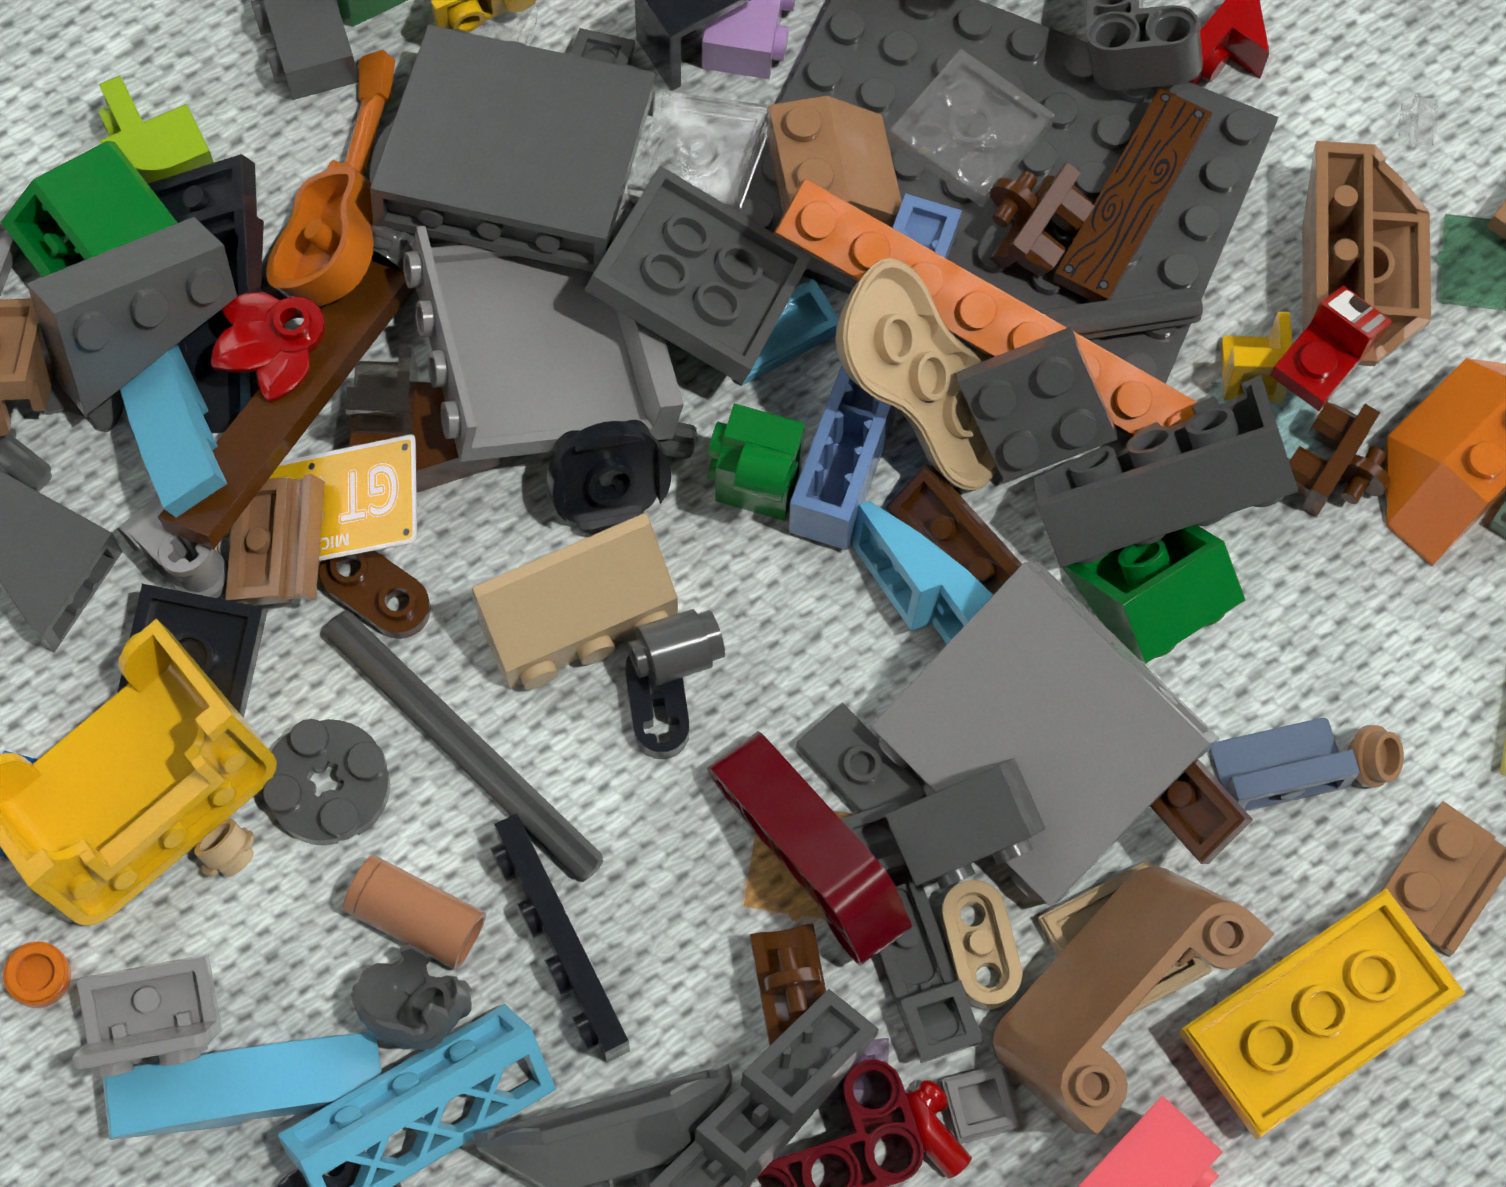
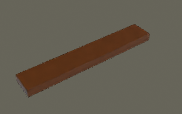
M371 261L361 282L350 293L339 300L326 304L321 311L325 318L326 330L318 347L309 353L310 371L308 376L291 393L270 403L264 398L261 389H258L217 441L218 447L212 450L227 484L177 518L164 509L158 516L164 530L213 550L415 290V288H408L404 272Z

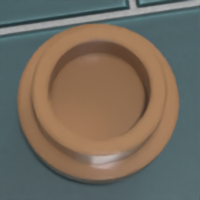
M1365 725L1358 730L1348 747V750L1353 749L1360 771L1356 777L1357 781L1364 787L1375 788L1381 787L1386 782L1394 781L1399 776L1404 761L1403 746L1399 737L1394 732H1387L1379 725Z

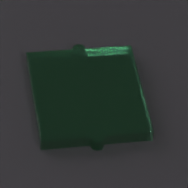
M1452 214L1444 215L1442 251L1436 257V262L1442 265L1441 304L1506 311V240L1486 227L1491 219Z

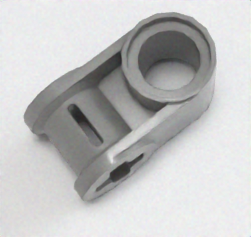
M158 495L118 527L120 534L135 552L139 549L147 558L145 563L153 570L156 569L176 590L213 598L220 597L226 591L228 564L215 549L213 550L164 530L158 518L164 510Z

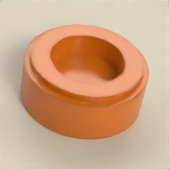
M40 941L29 942L17 948L9 956L3 971V980L8 993L20 1004L30 1008H44L59 1001L67 992L72 976L70 963L66 956L54 945Z

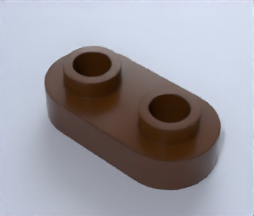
M374 550L320 561L319 575L327 594L383 635L395 639L408 638L420 632L427 624L431 613V605L425 587L417 579ZM347 562H356L361 565L360 570L353 576L346 577L339 573L341 566ZM395 596H404L409 599L407 607L400 611L390 610L387 605Z

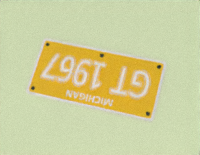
M410 434L284 460L269 478L289 477L291 479L304 478V475L312 474L325 481L319 561L414 543L417 539L416 440L414 435ZM231 528L224 536L225 538H231Z

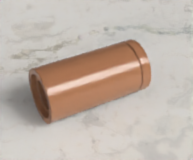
M374 854L368 857L360 867L347 891L343 903L344 912L407 945L411 944L421 948L428 956L455 970L464 963L486 919V912Z

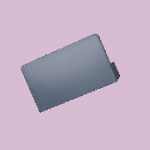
M1318 718L1217 741L1209 749L1218 781L1245 811L1346 789L1360 773L1353 749L1342 752L1338 751L1329 720L1326 718Z

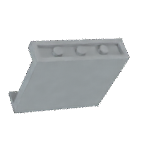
M619 209L612 231L611 244L628 218L626 209ZM416 226L413 249L410 252L404 253V276L408 288L417 289L419 301L416 303L417 329L421 338L429 337L432 351H429L428 354L429 377L433 388H442L445 400L441 404L442 429L446 439L454 438L460 462L555 452V443L565 432L571 430L580 431L588 426L608 421L639 420L648 426L651 434L657 440L673 439L684 404L665 339L584 291L594 272L469 245L431 248L426 226Z
M1038 561L1024 562L871 725L882 737L879 741L882 751L900 767L907 768L910 765L926 782L923 790L927 796L1015 758L1046 829L1028 838L1033 850L1006 863L1015 871L1012 879L1017 887L1031 900L1039 903L1043 899L1050 907L1061 901L1069 893L1068 890L1195 760L1202 757L1220 739Z

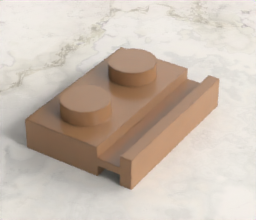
M312 474L304 475V478L301 479L281 477L271 478L266 481L231 527L226 600L249 605L292 602V599L301 598L308 601L316 600L325 481Z
M1442 801L1381 891L1387 888L1425 940H1428L1441 949L1442 953L1450 957L1455 953L1505 877L1506 847L1494 840L1496 836Z

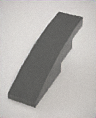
M828 989L742 1073L741 1085L696 1128L695 1141L649 1187H749L835 1089L876 1038L879 1028Z

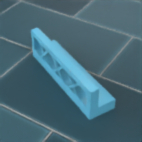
M503 1004L444 1038L442 1043L435 1048L423 1050L278 1134V1137L287 1156L303 1174L308 1187H327L322 1175L346 1161L361 1164L354 1184L349 1187H393L474 1139V1133L491 1129L557 1089L531 1027L506 1004ZM525 1057L533 1079L511 1092L497 1089L504 1069ZM460 1094L476 1097L467 1118L455 1125L440 1122L448 1101ZM404 1127L419 1130L411 1151L399 1158L383 1156L390 1135Z

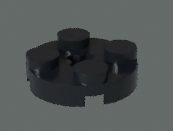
M628 420L597 423L580 431L571 430L565 432L555 443L554 451L556 455L550 462L547 471V489L558 515L565 522L567 518L569 521L577 523L582 532L594 535L639 516L654 503L656 498H658L661 504L668 494L671 484L669 461L660 442L651 434L648 426L642 421ZM609 471L623 472L613 476L612 484L608 486H602L598 479Z

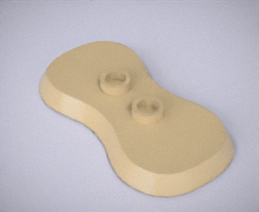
M891 258L879 260L870 267L853 287L842 308L836 330V348L840 362L849 378L874 398L893 405L902 412L913 427L927 459L937 472L962 489L974 491L983 488L990 482L998 468L957 382V372L991 358L961 343L948 330L935 307L926 285L914 269L900 260Z

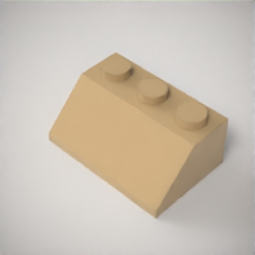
M646 513L472 587L480 626L509 689L522 684L527 690L541 687L558 676L559 672L557 669L579 659L583 665L601 661L615 651L614 644L634 636L637 626L678 613V597L653 527Z

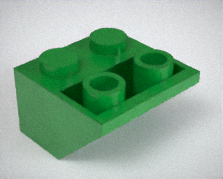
M105 141L34 178L1 220L2 225L42 277L178 223L113 141Z

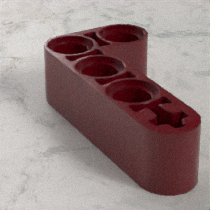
M757 731L707 767L713 782L734 810L819 905L833 935L856 964L861 966L912 928L911 921L897 888L880 862L761 732Z
M877 1059L864 1060L853 1066L847 1074L840 1092L841 1106L851 1135L772 1160L749 1187L762 1179L774 1180L782 1187H816L812 1180L811 1171L814 1164L822 1159H833L843 1165L848 1179L846 1187H899L907 1183L921 1167L924 1151L902 1080L896 1069L887 1062ZM870 1076L878 1078L888 1090L887 1104L879 1109H869L859 1104L853 1091L854 1083L857 1080ZM884 1139H894L901 1142L909 1154L908 1167L897 1173L883 1170L875 1160L874 1150L876 1144Z

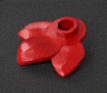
M250 292L237 296L222 308L225 317L232 326L226 329L216 340L211 356V365L214 370L223 372H252L257 370L261 392L269 403L291 393L305 380L310 371L309 353L318 347L326 330L324 315L315 302L298 296L278 300L264 292ZM303 318V322L298 328L293 330L284 328L285 324L290 320Z

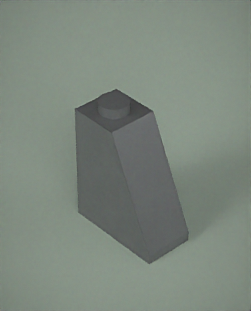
M0 471V583L42 645L55 653L122 554V550L112 532Z

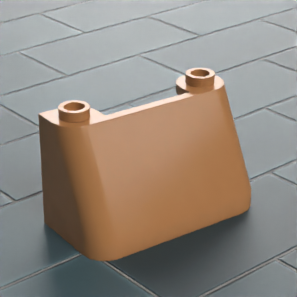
M1152 866L1140 869L1121 884L1000 1019L993 1032L992 1046L994 1054L1007 1071L1075 1133L1097 1135L1121 1108L1126 1099L1128 1088L1125 1071L1102 1048V1045L1174 964L1180 967L1192 958L1199 957L1214 968L1229 970L1241 967L1253 959L1275 933L1252 912L1238 903L1166 868Z

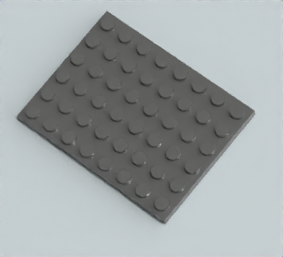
M830 0L780 102L830 96L881 114L901 201H903L906 193L962 210L948 260L1037 311L1093 302L1053 282L1055 272L1081 226L1069 235L1053 221L1050 220L1043 230L1063 245L1065 252L1056 266L1045 275L1039 277L1017 262L1004 269L1001 268L990 257L1016 218H1012L1005 228L998 226L992 220V216L998 207L991 199L989 191L998 178H1011L1017 181L1023 171H1028L1037 178V183L1031 190L1034 193L1044 177L1047 175L1056 176L1061 167L1068 162L1081 172L1074 186L1094 204L1159 88L1212 112L1206 129L1111 298L1112 300L1195 288L1198 289L1202 300L1279 118L1190 82L1140 89L1107 90L1100 87L1094 81L1088 42L980 0ZM766 131L729 207L774 233L783 216ZM812 257L803 273L805 277L814 279L847 294H850L853 287L857 284L855 280ZM1191 324L1088 340L1166 384Z

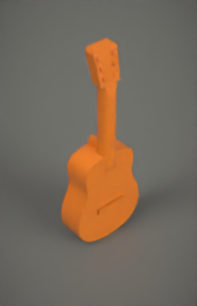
M384 49L364 55L359 60V100L362 103L345 162L340 163L332 160L325 171L303 182L295 196L290 220L276 241L269 256L266 268L267 281L287 298L295 296L305 297L315 302L318 306L332 303L346 296L361 282L371 263L374 247L371 230L373 216L370 188L372 182L365 177L385 102L390 101L395 69V59Z

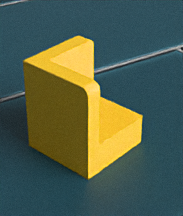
M1277 312L1269 337L1226 335L1222 338L1221 366L1224 400H1232L1243 395L1244 391L1241 383L1261 375L1269 401L1283 403L1287 388L1273 379L1270 374L1275 364L1293 344L1290 312Z

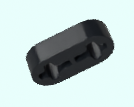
M628 655L625 674L637 746L645 755L654 759L675 757L684 750L689 740L690 725L683 678L661 684L662 692L651 694L648 677L639 678L637 676L630 655ZM664 706L667 723L669 725H679L680 729L670 732L669 742L658 743L655 734H645L644 729H649L654 725L653 707Z

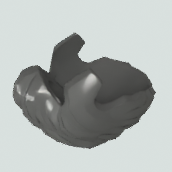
M404 945L400 947L402 957L395 963H375L362 972L358 983L352 988V1002L359 1019L365 1024L367 1030L374 1038L388 1044L390 1047L433 1049L442 1043L445 1036L451 1032L460 1019L469 1015L472 1009V989L465 980H459L457 976H430L427 971V964L430 961L427 953L414 945Z

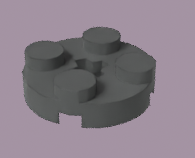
M306 719L297 723L291 732L283 736L271 752L277 760V767L273 777L264 786V800L281 828L294 838L314 845L326 846L339 843L338 841L350 839L354 835H360L370 829L383 813L388 802L391 786L386 758L372 736L360 727L341 720L327 719L319 721L316 719ZM328 767L337 768V779L344 783L341 790L329 789L324 798L316 796V784L310 780L315 772L324 773Z

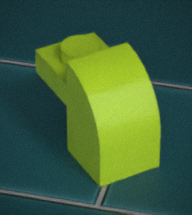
M121 75L99 84L107 106L97 111L109 136L99 141L101 144L105 141L115 142L147 184L214 163L211 152L187 104L143 122Z

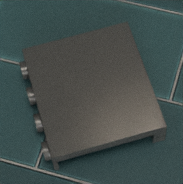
M428 25L370 188L373 225L385 226L413 234L416 232V226H426L428 237L595 272L611 245L612 231L647 115L653 117L655 110L656 72L641 70L631 65H618L584 58L574 53H561L527 46L517 41H504L475 35L460 29L453 30Z

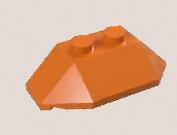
M1466 358L1385 439V471L1390 477V485L1386 490V526L1430 566H1433L1506 493V363Z

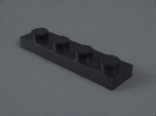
M516 813L495 823L494 826L500 843L490 848L505 882L517 877L527 897L526 900L517 903V906L533 938L545 934L554 956L544 961L560 995L572 990L582 1010V1013L572 1017L587 1051L591 1052L600 1047L607 1063L630 1052L629 1040L518 814Z

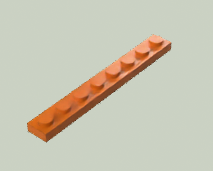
M806 178L800 183L773 235L856 282L879 260L891 258L909 265L923 280L948 330L957 339L991 358L1067 328ZM1074 332L1116 429L1133 437L1136 435L1137 430L1155 422L1170 428L1194 416L1191 406L1197 404V401Z

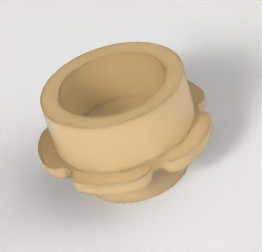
M233 819L223 821L208 836L198 842L195 847V855L205 864L202 867V872L210 877L217 875L219 871L225 877H231L239 873L248 865L254 855V851L251 849L255 838L254 833L251 830L248 831L245 827L241 828Z

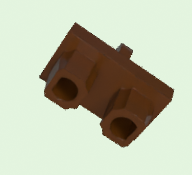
M1067 162L1061 167L1056 176L1047 175L1044 177L1034 193L1031 190L1037 183V178L1028 171H1023L1017 181L1011 178H998L989 191L991 199L998 207L992 216V220L998 226L1004 228L1008 226L1012 218H1016V220L990 259L1003 269L1017 262L1039 277L1050 272L1064 254L1065 247L1043 230L1050 220L1070 235L1079 229L1095 207L1074 186L1081 172Z
M1327 401L1307 435L1333 449L1335 452L1331 459L1327 462L1299 446L1289 461L1298 488L1297 493L1306 498L1301 509L1317 518L1341 478L1347 483L1341 496L1351 504H1357L1363 493L1371 496H1381L1385 493L1390 485V477L1381 467L1382 462L1386 458V453L1382 449L1372 446L1365 457L1356 455L1381 412L1364 404L1358 415L1345 408Z
M813 923L781 931L750 934V943L769 1046L826 992Z

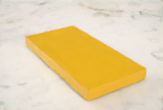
M1386 888L1184 1026L1178 1033L1257 1141L1466 993Z

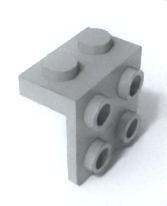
M209 954L80 977L76 980L87 1045L73 1056L75 1070L92 1068L94 1078L110 1077L133 1071L134 1064L142 1062L143 1058L157 1055L159 1056L160 1066L196 1060L200 1058L199 1052L207 1050V1045L222 1031Z

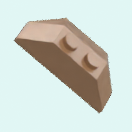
M1316 141L1302 226V332L1310 324L1319 304L1336 290L1345 286L1392 320L1390 327L1358 364L1361 366H1376L1431 322L1430 212L1404 179L1385 162L1386 157L1375 144Z

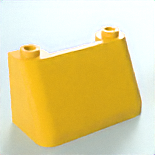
M157 618L141 632L133 635L126 642L119 656L118 668L129 684L33 764L17 753L0 754V847L29 888L75 923L83 926L98 924L116 914L195 847L204 837L208 836L223 821L228 819L261 791L266 782L273 777L277 767V760L262 739Z

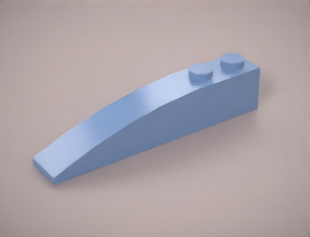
M905 193L893 229L948 259L961 219L962 210ZM842 365L790 501L789 532L847 550L853 535L858 506L865 502L898 408L874 398L849 378Z

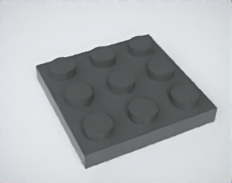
M660 165L599 263L584 291L743 384L812 256L773 235L771 231Z

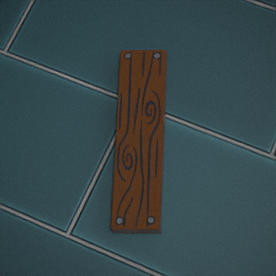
M1159 88L1096 199L1095 207L1082 224L1057 268L1053 282L1093 302L1111 300L1206 129L1212 112Z

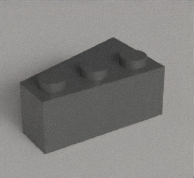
M195 217L27 283L58 385L85 416L237 297L224 245Z

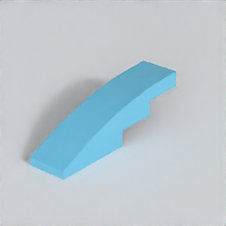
M176 344L120 390L131 428L161 504L166 511L177 518L225 486L227 482L212 452L218 446L203 416L209 410L178 344Z
M870 501L859 504L851 540L854 550L909 629L913 631L933 624L945 643L948 644L987 603L993 594L967 569L920 532Z
M370 1032L268 1044L203 1054L196 1060L174 1065L160 1066V1062L135 1066L133 1071L104 1077L102 1079L109 1140L240 1125L245 1120L310 1112L316 1107L328 1106L382 1075L377 1039Z

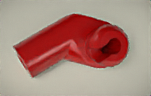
M923 1080L914 1091L907 1090L906 1095L923 1143V1151L948 1179H951L960 1174L969 1165L972 1157L936 1116L938 1112L947 1107L946 1094L932 1080Z

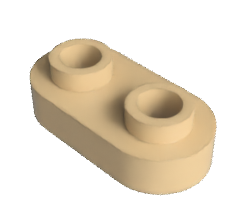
M967 880L958 883L947 893L940 913L952 967L957 981H962L970 1004L982 1009H996L1012 1000L1022 981V966L1005 902L998 890L984 881ZM968 906L977 907L983 913L984 921L978 926H969L961 919V910ZM982 967L995 969L1000 977L999 984L992 988L982 986L977 980V971Z

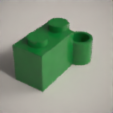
M734 403L728 423L717 421L708 449V457L712 459L707 479L716 482L715 501L785 521L802 467L805 423Z

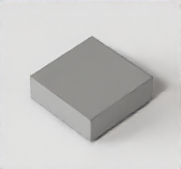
M1003 1064L941 1079L940 1084L942 1091L947 1096V1109L955 1138L960 1144L1021 1128L1013 1094Z

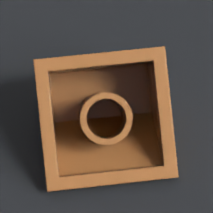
M830 96L769 105L767 141L783 215L800 183L806 178L886 225H894L902 201L881 114Z

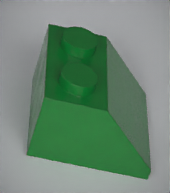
M1192 525L1167 533L1160 540L1148 545L1133 544L1108 552L1101 559L1092 563H1073L1062 567L1103 625L1112 634H1115L1116 638L1145 664L1154 658L1168 654L1174 649L1176 644L1201 628L1220 621L1225 613L1246 601L1225 542L1200 526Z

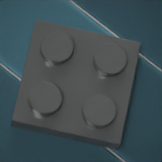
M1071 327L957 372V382L1004 483L1118 439L1116 427Z

